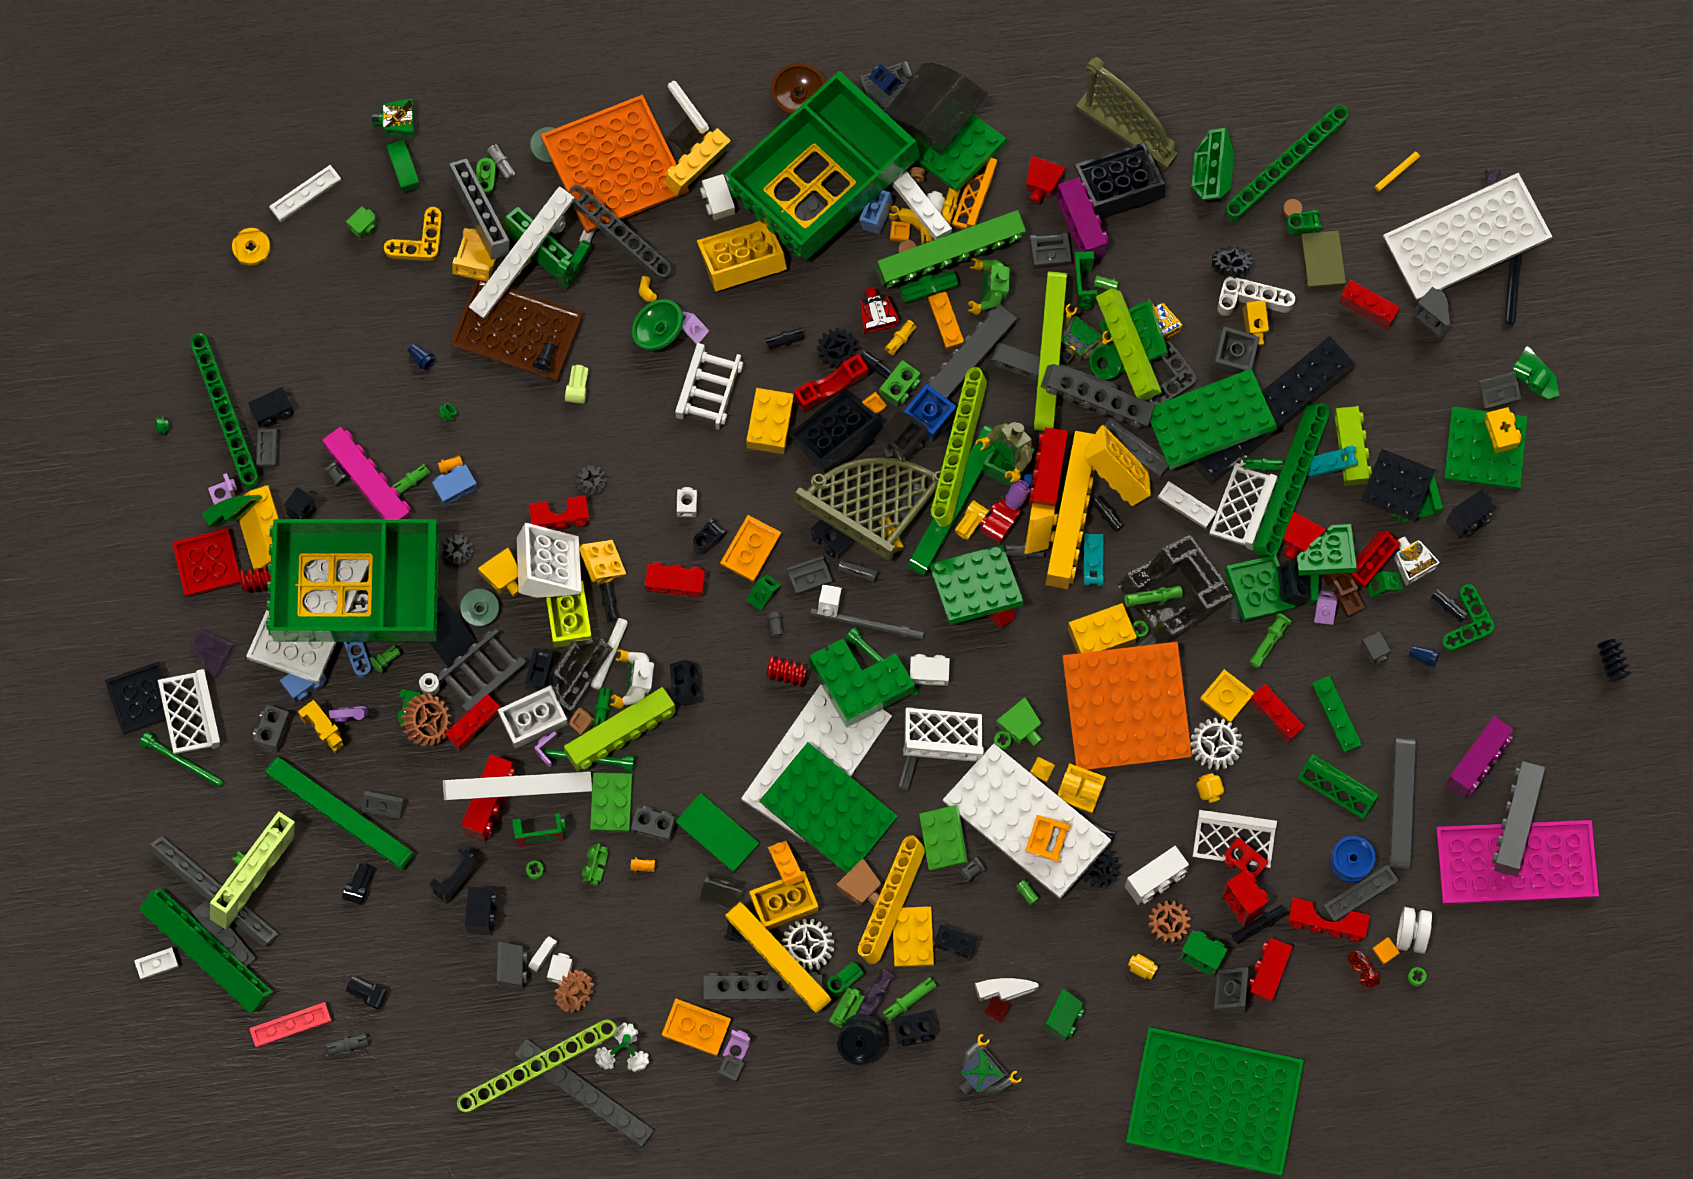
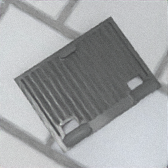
M907 61L886 68L901 81L890 96L868 78L871 73L859 77L867 97L902 129L929 120L927 109L921 99ZM903 70L905 77L899 78L897 71ZM918 108L920 116L915 117L912 110Z

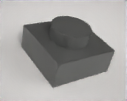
M726 1055L718 1074L736 1082L744 1063Z

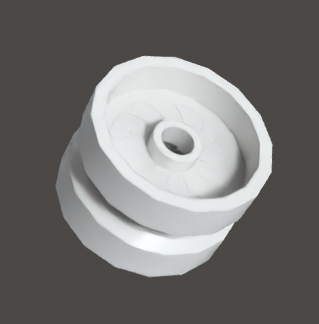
M1403 907L1398 927L1396 948L1407 951L1413 940L1412 948L1414 952L1425 954L1431 933L1432 912L1421 910L1415 921L1416 912L1414 908Z

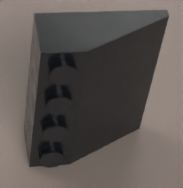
M1145 142L1075 164L1081 183L1084 182L1087 187V197L1093 201L1095 207L1093 211L1100 218L1165 197V183Z
M845 389L789 433L788 436L820 472L825 474L847 462L885 432L879 417Z

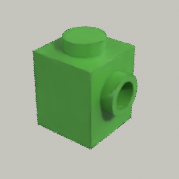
M362 206L346 221L348 229L360 240L367 234L373 233L377 225L376 215L370 209L366 210Z

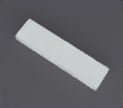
M329 165L270 205L269 208L281 223L342 180L332 166Z

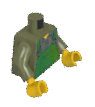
M1071 303L1066 306L1067 314H1064L1062 324L1061 348L1064 351L1060 355V359L1065 363H1069L1073 357L1078 361L1088 360L1094 349L1099 346L1108 345V342L1113 341L1112 337L1110 340L1107 337L1110 331H1105L1101 335L1076 315L1072 317V315L1077 313L1078 307L1075 308L1074 312H1071L1069 310Z
M1012 422L1011 424L997 425L987 434L986 438L976 440L975 445L982 442L983 447L980 450L989 448L990 441H992V445L1015 469L1014 471H1007L1005 478L1012 477L1010 482H1017L1020 479L1019 472H1023L1032 459V440L1024 431V426L1021 423Z

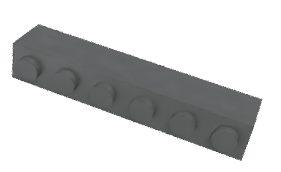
M467 158L449 163V178L491 260L508 255L509 239Z
M1000 304L996 309L992 308L987 314L988 318L984 322H979L975 328V333L972 336L968 335L963 341L964 345L952 353L951 360L941 365L939 368L940 372L936 377L933 375L928 380L927 384L947 400H950L964 384L967 371L973 367L978 368L995 349L997 343H1000L1016 325L1017 318Z
M1522 761L1521 767L1516 768L1514 778L1517 779L1516 785L1512 784L1509 794L1513 796L1512 802H1507L1505 812L1508 813V817L1503 818L1501 825L1504 833L1498 837L1496 846L1500 847L1499 852L1494 853L1492 863L1495 864L1494 871L1515 877L1518 875L1545 770L1543 766Z

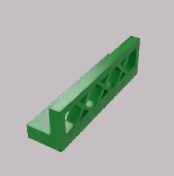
M1314 754L1308 759L1297 778L1361 819L1365 818L1379 794ZM1307 769L1315 773L1316 779L1310 780L1304 776ZM1321 782H1330L1333 789L1326 790ZM1344 791L1348 793L1349 800L1339 798L1338 792ZM1361 801L1367 805L1364 812L1356 808L1355 802Z

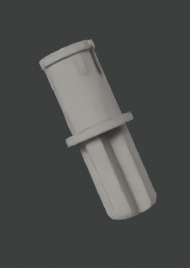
M497 144L489 147L487 152L493 158L495 166L500 169L506 179H511L515 172L509 165L508 158L502 154Z

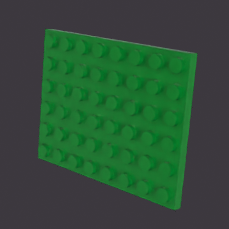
M1149 1027L1126 1144L1282 1177L1304 1060Z

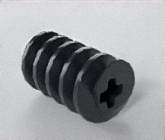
M1609 639L1597 645L1598 649H1602L1599 654L1603 656L1602 663L1606 664L1604 665V670L1608 671L1606 677L1611 678L1608 682L1624 679L1631 674V671L1624 670L1629 664H1622L1627 658L1620 657L1624 650L1618 649L1622 642H1616V639Z

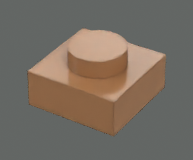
M578 708L568 721V724L580 735H583L588 731L595 719L584 709Z

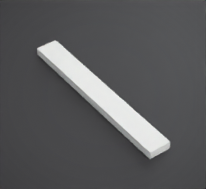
M591 772L443 780L444 800L592 791Z

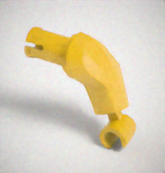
M897 206L891 207V211L896 212L895 214L888 213L891 220L900 218L902 222L910 223L919 229L922 245L933 241L932 235L911 209L902 208L899 211Z

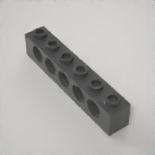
M1056 364L1047 366L1041 383V387L1046 389V392L1049 394H1059L1066 401L1080 403L1079 406L1090 409L1091 407L1096 409V413L1113 416L1115 421L1130 423L1129 426L1135 429L1148 426L1154 408L1152 403ZM1062 380L1066 383L1065 389L1061 385ZM1079 386H1080V387L1082 388V390H1083V394H1082V395H1080V394L1078 393V387H1079ZM1096 393L1099 395V402L1095 400ZM1112 400L1116 403L1115 409L1111 405ZM1129 407H1131L1133 411L1132 416L1128 413Z
M752 972L747 973V976H739V973H728L727 976H720L719 973H709L708 976H704V1003L804 1001L789 985L785 991H780L777 988L780 983L787 984L777 972H769L767 975H759V973ZM807 972L822 988V975H818V972ZM722 983L729 986V989L725 992L718 989V986ZM746 983L749 986L748 990L740 991L738 989L739 984ZM760 983H766L769 986L766 991H760L757 987Z

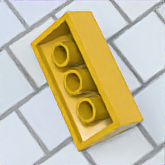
M1102 425L1086 447L1085 460L1090 467L1097 471L1101 478H1104L1113 490L1120 494L1124 501L1134 506L1151 495L1149 471Z
M268 486L251 490L245 494L261 495L262 499L239 518L254 572L255 568H258L259 571H262L263 567L268 569V563H272L271 556H269V544H272L269 530L270 525L273 526V519L279 518Z

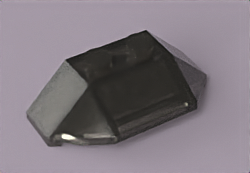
M600 637L572 641L551 671L556 700L570 712L613 650Z

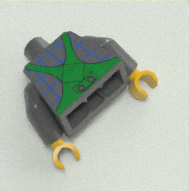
M983 1034L979 1035L977 1043H974L965 1052L963 1057L961 1074L966 1080L959 1088L966 1095L973 1089L978 1093H999L1012 1084H1018L1022 1080V1078L1018 1081L1014 1080L1013 1075L1018 1072L1014 1071L1009 1075L986 1049L989 1039L986 1043L980 1041L984 1036Z

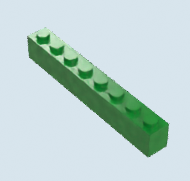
M161 888L152 891L139 908L144 917L151 920L159 931L165 933L173 944L179 946L187 957L193 959L200 966L201 970L207 972L214 979L215 983L228 991V994L242 1004L246 1011L254 1013L260 1010L273 991Z

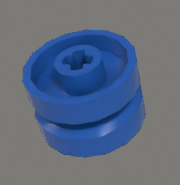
M1348 836L1340 840L1334 847L1330 857V869L1334 876L1348 884L1359 883L1370 874L1375 863V851L1372 845L1364 838L1358 836Z

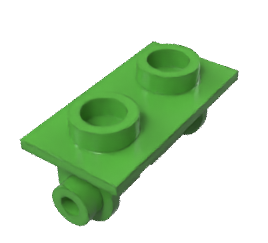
M598 843L588 849L587 865L582 870V883L591 881L590 884L595 886L601 883L604 869L599 868L598 864L605 866L609 853L607 852L608 848L600 846Z
M847 988L829 1022L842 1028L844 1022L857 1013L865 996L861 995L857 989Z

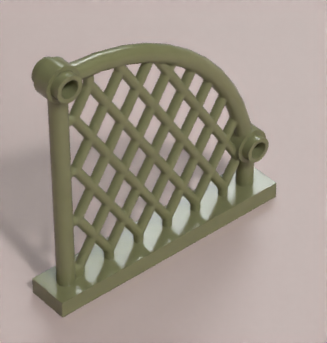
M1092 58L1086 65V71L1090 74L1087 92L1078 102L1075 109L1130 146L1145 142L1154 162L1167 170L1178 154L1174 151L1175 142L1167 137L1158 118L1145 102L1125 83L1103 68L1104 62L1100 58Z
M874 457L858 459L837 466L824 475H814L811 479V486L807 491L799 487L795 492L794 503L882 558L890 561L895 549L893 543L936 491L941 471L933 472L916 463L895 458ZM870 465V470L861 472L862 466ZM874 465H883V466L874 468ZM896 466L895 474L887 476V468ZM900 467L906 468L907 470L900 472ZM857 468V474L848 477V470ZM883 470L882 478L874 480V473ZM915 471L923 474L922 477L912 480V472ZM844 472V478L835 481V476ZM870 474L869 482L861 484V477ZM908 474V481L899 484V477ZM926 477L932 479V484L927 490H925ZM895 478V486L886 488L887 480ZM857 479L856 486L848 489V481ZM921 481V489L912 492V484ZM882 482V490L873 493V485ZM844 483L843 491L835 493V486ZM908 486V493L899 496V488ZM869 487V494L860 497V489ZM830 488V495L821 498L822 490ZM895 490V498L886 500V493ZM856 491V499L847 501V494ZM924 493L916 504L912 506V496ZM882 494V502L873 505V497ZM843 495V503L834 506V498ZM908 498L907 506L899 508V500ZM869 499V506L860 509V501ZM830 500V506L824 503V501ZM895 502L894 510L886 512V505ZM856 503V511L847 513V506ZM882 506L881 514L873 517V509ZM843 507V513L836 510ZM910 509L904 519L898 523L899 512ZM868 511V519L859 521L860 513ZM894 514V522L885 525V517ZM855 515V521H853L849 517ZM881 519V527L872 529V522ZM868 523V529H866L862 525ZM897 526L888 539L885 540V529ZM881 531V537L874 533Z

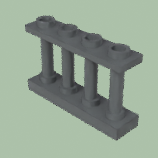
M496 629L493 632L488 631L483 636L481 642L478 644L474 643L469 647L468 653L457 657L450 668H444L438 674L439 684L443 685L447 682L464 701L462 707L465 713L473 708L486 694L490 697L494 696L527 668V663L522 657L514 659L496 640L500 637ZM490 644L508 663V668L503 672L499 671L482 653ZM475 657L494 676V680L489 684H484L467 665ZM459 670H462L478 687L479 692L475 696H469L452 677Z

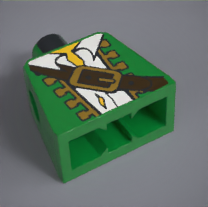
M413 99L383 104V114H372V126L383 125V132L386 136L414 139Z

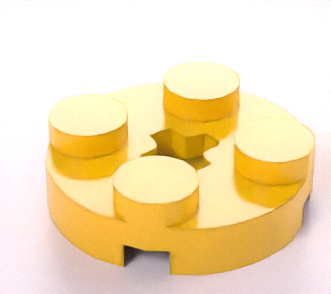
M247 228L240 231L239 235L234 238L232 250L240 264L254 266L268 259L271 248L268 237L263 232H260V230ZM250 243L256 246L253 251L246 249Z

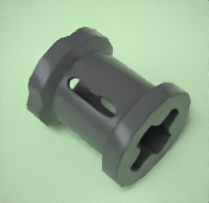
M338 462L330 464L324 471L326 475L333 479L336 487L343 485L349 479V475L342 471Z
M974 857L973 861L966 866L959 867L962 875L968 882L972 881L971 878L978 873L985 872L982 863L977 857Z

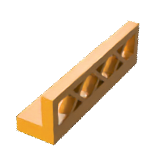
M991 158L984 165L987 167L985 173L980 176L976 173V177H972L966 183L952 226L967 229L976 225L997 167V159ZM979 181V190L973 192L970 187L971 183ZM973 197L974 205L967 209L964 202L966 199ZM967 214L969 217L967 225L957 222L959 216Z

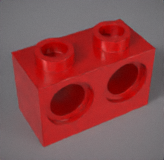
M1239 837L1236 838L1222 856L1225 858L1223 862L1230 868L1235 866L1240 870L1239 873L1244 870L1250 873L1246 865L1249 861L1255 862L1257 869L1255 872H1251L1255 878L1268 863L1265 858ZM1233 849L1241 851L1242 856L1239 860L1232 858L1231 852Z

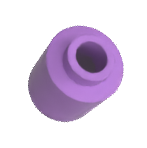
M1023 480L1013 482L1005 496V504L1012 509L1021 507L1031 491L1029 484Z

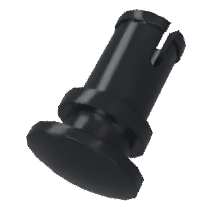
M550 342L544 343L540 356H537L536 361L532 363L536 370L545 373L550 372V359L556 348L555 345Z

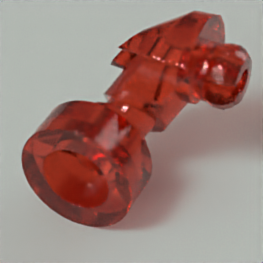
M1359 950L1351 952L1348 955L1349 965L1353 969L1363 971L1360 974L1361 985L1365 987L1378 986L1380 984V974L1375 971L1369 958Z

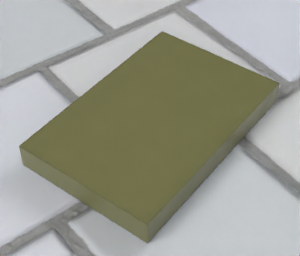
M1339 231L1301 234L1308 289L1345 285L1346 280Z

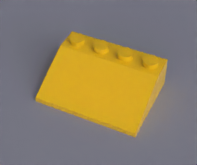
M758 221L697 240L715 292L787 270L784 253L776 235L768 230L767 224L764 221Z

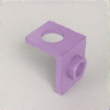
M683 311V318H686L681 329L697 344L705 337L709 330L695 314Z
M227 473L223 474L225 482L208 488L214 505L228 498L236 497L234 493L237 490L233 479L229 480ZM217 489H224L226 495L221 499L216 498L215 491Z
M1318 590L1315 623L1333 625L1337 598L1334 592Z
M555 731L549 736H543L538 741V745L534 747L537 755L550 769L552 768V763L542 750L558 739Z
M732 1030L731 1039L723 1056L726 1057L728 1055L742 1062L751 1043L748 1034L740 1030L737 1032ZM737 1045L741 1048L742 1052L739 1056L731 1055L730 1049L732 1046Z

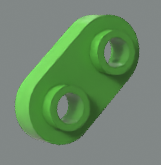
M490 158L480 159L476 168V177L481 187L484 184L488 185L486 189L482 188L485 195L492 193L495 184L496 166ZM485 167L490 168L489 171H484L483 169Z

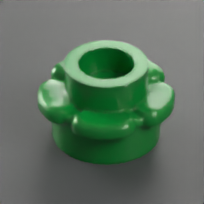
M445 403L439 407V415L442 419L451 421L455 418L457 411L451 404Z
M163 416L155 419L157 434L165 435L166 431H169L168 420H164Z

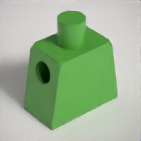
M1023 698L996 722V726L1002 731L1008 732L1011 738L1018 744L1028 740L1035 747L1042 741V738L1036 732L1040 729L1041 722L1026 698Z

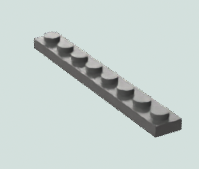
M163 836L149 845L148 850L209 902L212 901L222 886ZM245 905L233 920L235 924L263 947H266L278 936L276 931Z
M526 1039L514 1055L525 1062L544 1051ZM550 1056L552 1062H557V1060ZM536 1061L533 1064V1069L536 1072L540 1071L542 1063ZM560 1065L542 1075L640 1147H643L653 1134L654 1130L564 1065Z

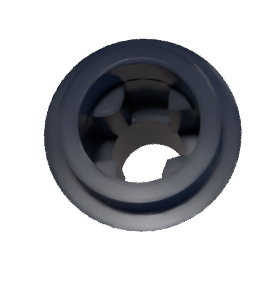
M412 344L408 348V353L420 369L428 370L433 366L435 362L433 354L416 344Z
M1413 645L1409 656L1427 667H1435L1439 653L1436 652V649Z

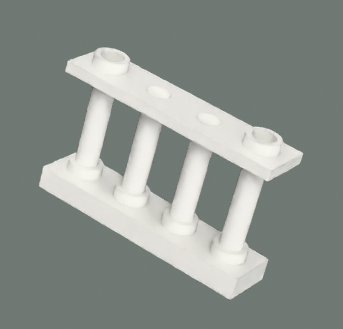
M697 343L675 411L676 418L683 420L685 414L691 413L716 420V429L720 430L721 424L724 425L726 422L727 414L725 411L737 373H741L743 368L741 355L737 354L735 362L708 355L705 352V345ZM701 362H709L732 369L730 378L727 379L702 372V369H699ZM703 379L727 386L724 396L696 389V386H694L695 381ZM697 396L722 403L719 413L691 406L689 403L690 397Z

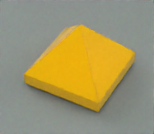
M1037 757L1030 773L1034 777L1047 782L1055 765Z

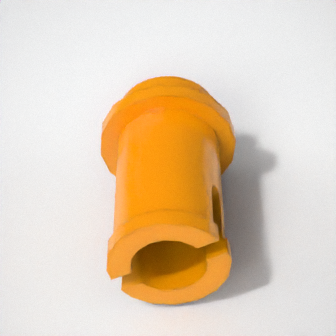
M459 455L445 461L442 459L438 463L441 474H448V471H451L456 466H463Z
M635 857V859H631L630 871H634V873L637 871L654 872L655 860H641Z

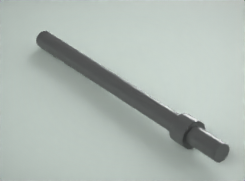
M811 608L810 612L811 616L894 633L903 638L912 637L923 640L924 632L909 629L910 627L907 626L898 627L838 613L837 617L817 614L818 609Z

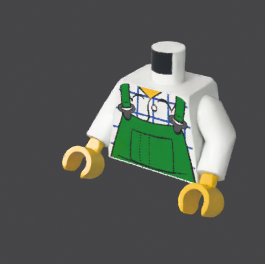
M617 650V652L621 653V657L619 659L616 658L617 661L630 662L625 696L621 698L617 695H612L611 699L615 700V702L610 704L611 706L621 709L624 705L635 704L648 695L651 690L654 663L649 662L648 656L644 653H629L628 651Z

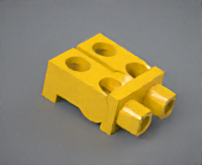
M314 700L298 711L302 722L305 725L311 723L316 729L317 735L325 748L329 746L336 753L344 747L339 729L335 724L332 726L329 718Z

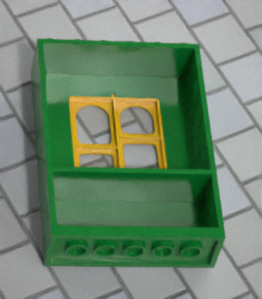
M839 71L725 174L726 184L730 188V194L735 199L739 198L742 201V205L748 211L751 209L759 222L764 221L772 234H778L780 241L785 246L789 245L792 248V252L798 258L802 257L807 261L862 211L866 205L919 159L920 155L916 140ZM818 152L829 163V166L813 181L805 183L794 173V169L810 154ZM834 171H838L850 182V185L837 197L832 196L821 185ZM787 177L801 191L789 201H780L775 197L774 190ZM812 191H817L828 201V205L811 220L803 221L795 215L796 206Z
M273 519V526L270 525L269 530L270 537H272V544H269V556H271L272 563H268V573L271 581H268V593H270L271 600H267V611H269L270 618L266 620V629L274 642H437L439 528L436 519ZM312 560H327L328 580L326 582H311L307 580L303 572L305 565ZM367 560L369 562L368 581L337 582V561ZM313 590H335L337 592V610L334 613L309 612L303 607V597L306 593ZM348 590H366L368 592L367 612H345V592Z

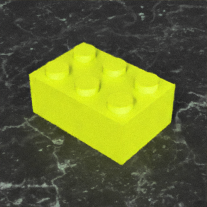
M581 581L580 594L546 597L554 648L592 642L583 581Z

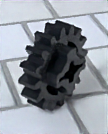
M1228 246V249L1221 247V251L1216 250L1215 254L1212 255L1211 266L1214 267L1215 272L1219 271V275L1225 274L1226 278L1229 276L1236 279V276L1242 278L1243 274L1248 275L1249 271L1252 270L1253 258L1250 257V253L1245 254L1244 249L1240 251L1238 247L1231 248V246Z
M836 328V332L829 329V334L823 333V339L818 340L820 344L817 346V351H820L818 357L823 358V364L829 362V368L834 364L836 369H838L839 365L857 355L854 352L858 351V346L855 345L857 339H852V333L847 335L846 329L842 332H839V328ZM830 340V345H828V346L825 348L827 342ZM850 348V352L847 356H845V352L849 351Z
M1108 847L1100 854L1106 858L1098 856L1081 875L1085 876L1084 883L1090 881V887L1094 883L1097 884V888H1100L1101 884L1107 887L1108 881L1112 883L1115 881L1113 876L1118 877L1119 872L1116 870L1120 869V865L1115 863L1119 858H1113L1114 851L1108 853ZM1096 863H1098L1099 866L1103 865L1101 870H1099V868H1095ZM1112 866V870L1107 876L1106 869Z

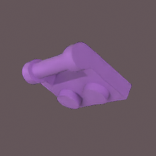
M365 706L334 708L329 711L330 718H335V722L347 721L349 717L361 720L369 714V710Z

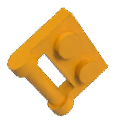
M1037 815L1025 853L1059 863L1063 842L1071 826ZM1056 828L1059 829V833L1051 853L1047 851L1053 830Z

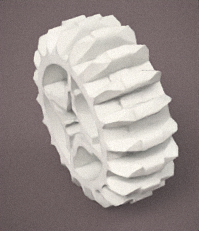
M1214 718L1213 724L1208 719L1206 720V725L1200 723V729L1195 728V734L1191 736L1193 742L1190 745L1194 748L1191 753L1198 754L1195 760L1199 761L1202 759V766L1208 763V769H1211L1212 765H1215L1216 770H1219L1220 765L1223 769H1226L1227 763L1232 766L1234 764L1233 760H1238L1239 758L1237 754L1242 752V749L1239 747L1243 745V742L1238 741L1241 738V734H1235L1238 729L1237 727L1231 729V722L1227 726L1224 725L1225 719L1218 723V719ZM1210 731H1217L1215 736L1203 737ZM1223 733L1229 737L1232 745L1223 739ZM1217 737H1219V746L1216 748V751L1214 752V742L1217 740ZM1201 743L1210 749V756L1205 753ZM1219 752H1230L1224 757L1216 758Z
M803 919V925L796 921L795 925L797 928L790 925L789 930L791 933L788 931L784 932L787 938L782 939V943L786 944L783 947L804 969L805 966H809V971L812 972L815 965L816 969L819 970L820 962L823 965L827 964L824 958L831 959V955L828 952H834V948L830 946L834 944V940L829 939L832 937V933L828 932L825 934L828 927L824 926L820 929V921L816 926L814 925V919L810 920V924H807L806 919ZM809 931L817 933L822 940L813 939ZM803 932V939L796 942V944H792L794 937ZM806 937L808 938V942L810 944V954H808V949H806V946H802L805 945ZM824 946L822 953L812 959L813 951ZM793 950L803 952L807 960L799 958Z

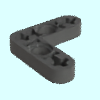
M1167 340L1164 341L1166 347L1169 348V355L1166 354L1159 358L1173 375V378L1159 386L1161 393L1155 395V397L1159 398L1164 393L1160 403L1180 396L1192 388L1196 381V375L1174 345ZM1178 360L1181 362V367L1175 369L1171 366V362ZM1184 376H1186L1187 378L1191 377L1190 383L1188 381H1185L1184 383H1182L1183 388H1181L1179 383H1181L1184 380ZM1174 385L1177 387V392L1171 394L1167 391V387ZM1154 396L1148 399V402L1154 404V406L1160 404L1157 401L1153 402Z

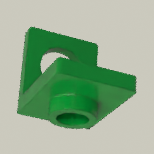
M1380 572L1374 575L1367 583L1370 597H1375L1385 591L1404 590L1399 572ZM1374 580L1379 582L1377 591L1372 587Z
M766 574L756 582L746 601L762 611L773 592L779 589L781 584ZM766 581L771 582L774 586L769 585Z

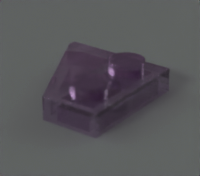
M199 628L189 644L214 678H217L233 648V644Z

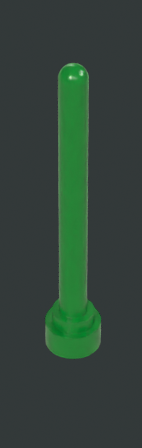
M855 627L845 636L844 639L854 645L857 644L876 663L883 660L875 650L861 639L862 636ZM914 688V693H912V695L917 696L919 691L918 689Z
M146 732L139 742L141 747L145 749L153 748L217 787L223 785L221 779L182 756L173 754V751L156 742L154 735Z
M542 750L547 757L568 759L565 751ZM626 755V757L622 758L606 756L601 760L597 759L593 763L617 765L624 768L625 771H633L635 756Z

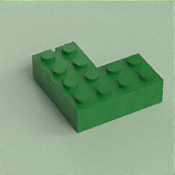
M844 639L829 645L828 651L824 648L809 656L810 667L846 728L914 693L915 685L896 653L864 670H861Z

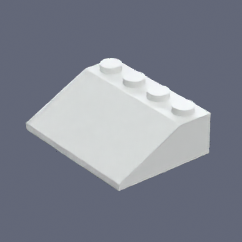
M525 523L517 536L519 593L536 598L580 594L579 536Z

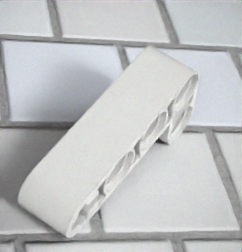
M1228 277L1223 283L1217 309L1221 315L1229 316L1234 311L1236 301L1247 303L1265 300L1267 309L1287 313L1293 308L1295 296L1288 290L1240 278ZM1232 285L1235 287V290H1229L1227 286ZM1251 290L1254 294L1248 295L1245 291ZM1268 294L1272 299L1267 300L1263 295ZM1227 302L1231 307H1224L1222 303Z

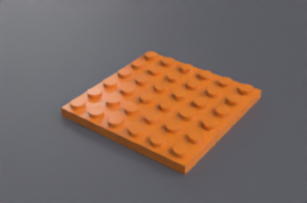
M643 95L563 125L540 136L565 190L569 192L571 187L575 185L583 187L619 220L689 193V189L686 187L677 196L664 184L667 170L671 166L676 167L677 164ZM572 192V196L575 199L581 198L578 192ZM592 204L586 205V209L589 212L595 211V207ZM575 209L586 233L598 229ZM600 217V221L603 224H609L607 217Z
M1178 642L1062 655L1076 766L1089 770L1192 757Z

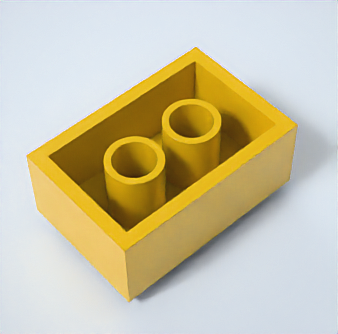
M756 388L746 441L748 449L784 454L794 394Z
M1123 603L1071 621L1068 624V631L1077 653L1126 648L1134 645L1137 639Z
M805 871L801 872L804 881L785 887L781 879L749 891L758 920L767 930L818 912V904Z

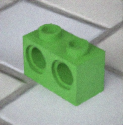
M902 360L880 387L879 395L898 408L901 403L904 404L908 400L909 392L912 389L915 390L921 383L920 372ZM904 375H909L912 377V379L906 381L902 377ZM893 389H898L901 393L898 395H894L891 393V391Z

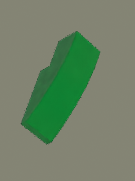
M401 140L386 145L402 193L420 188L405 141Z
M245 495L228 498L211 506L202 515L209 526H221L225 521H237L262 497L261 495Z

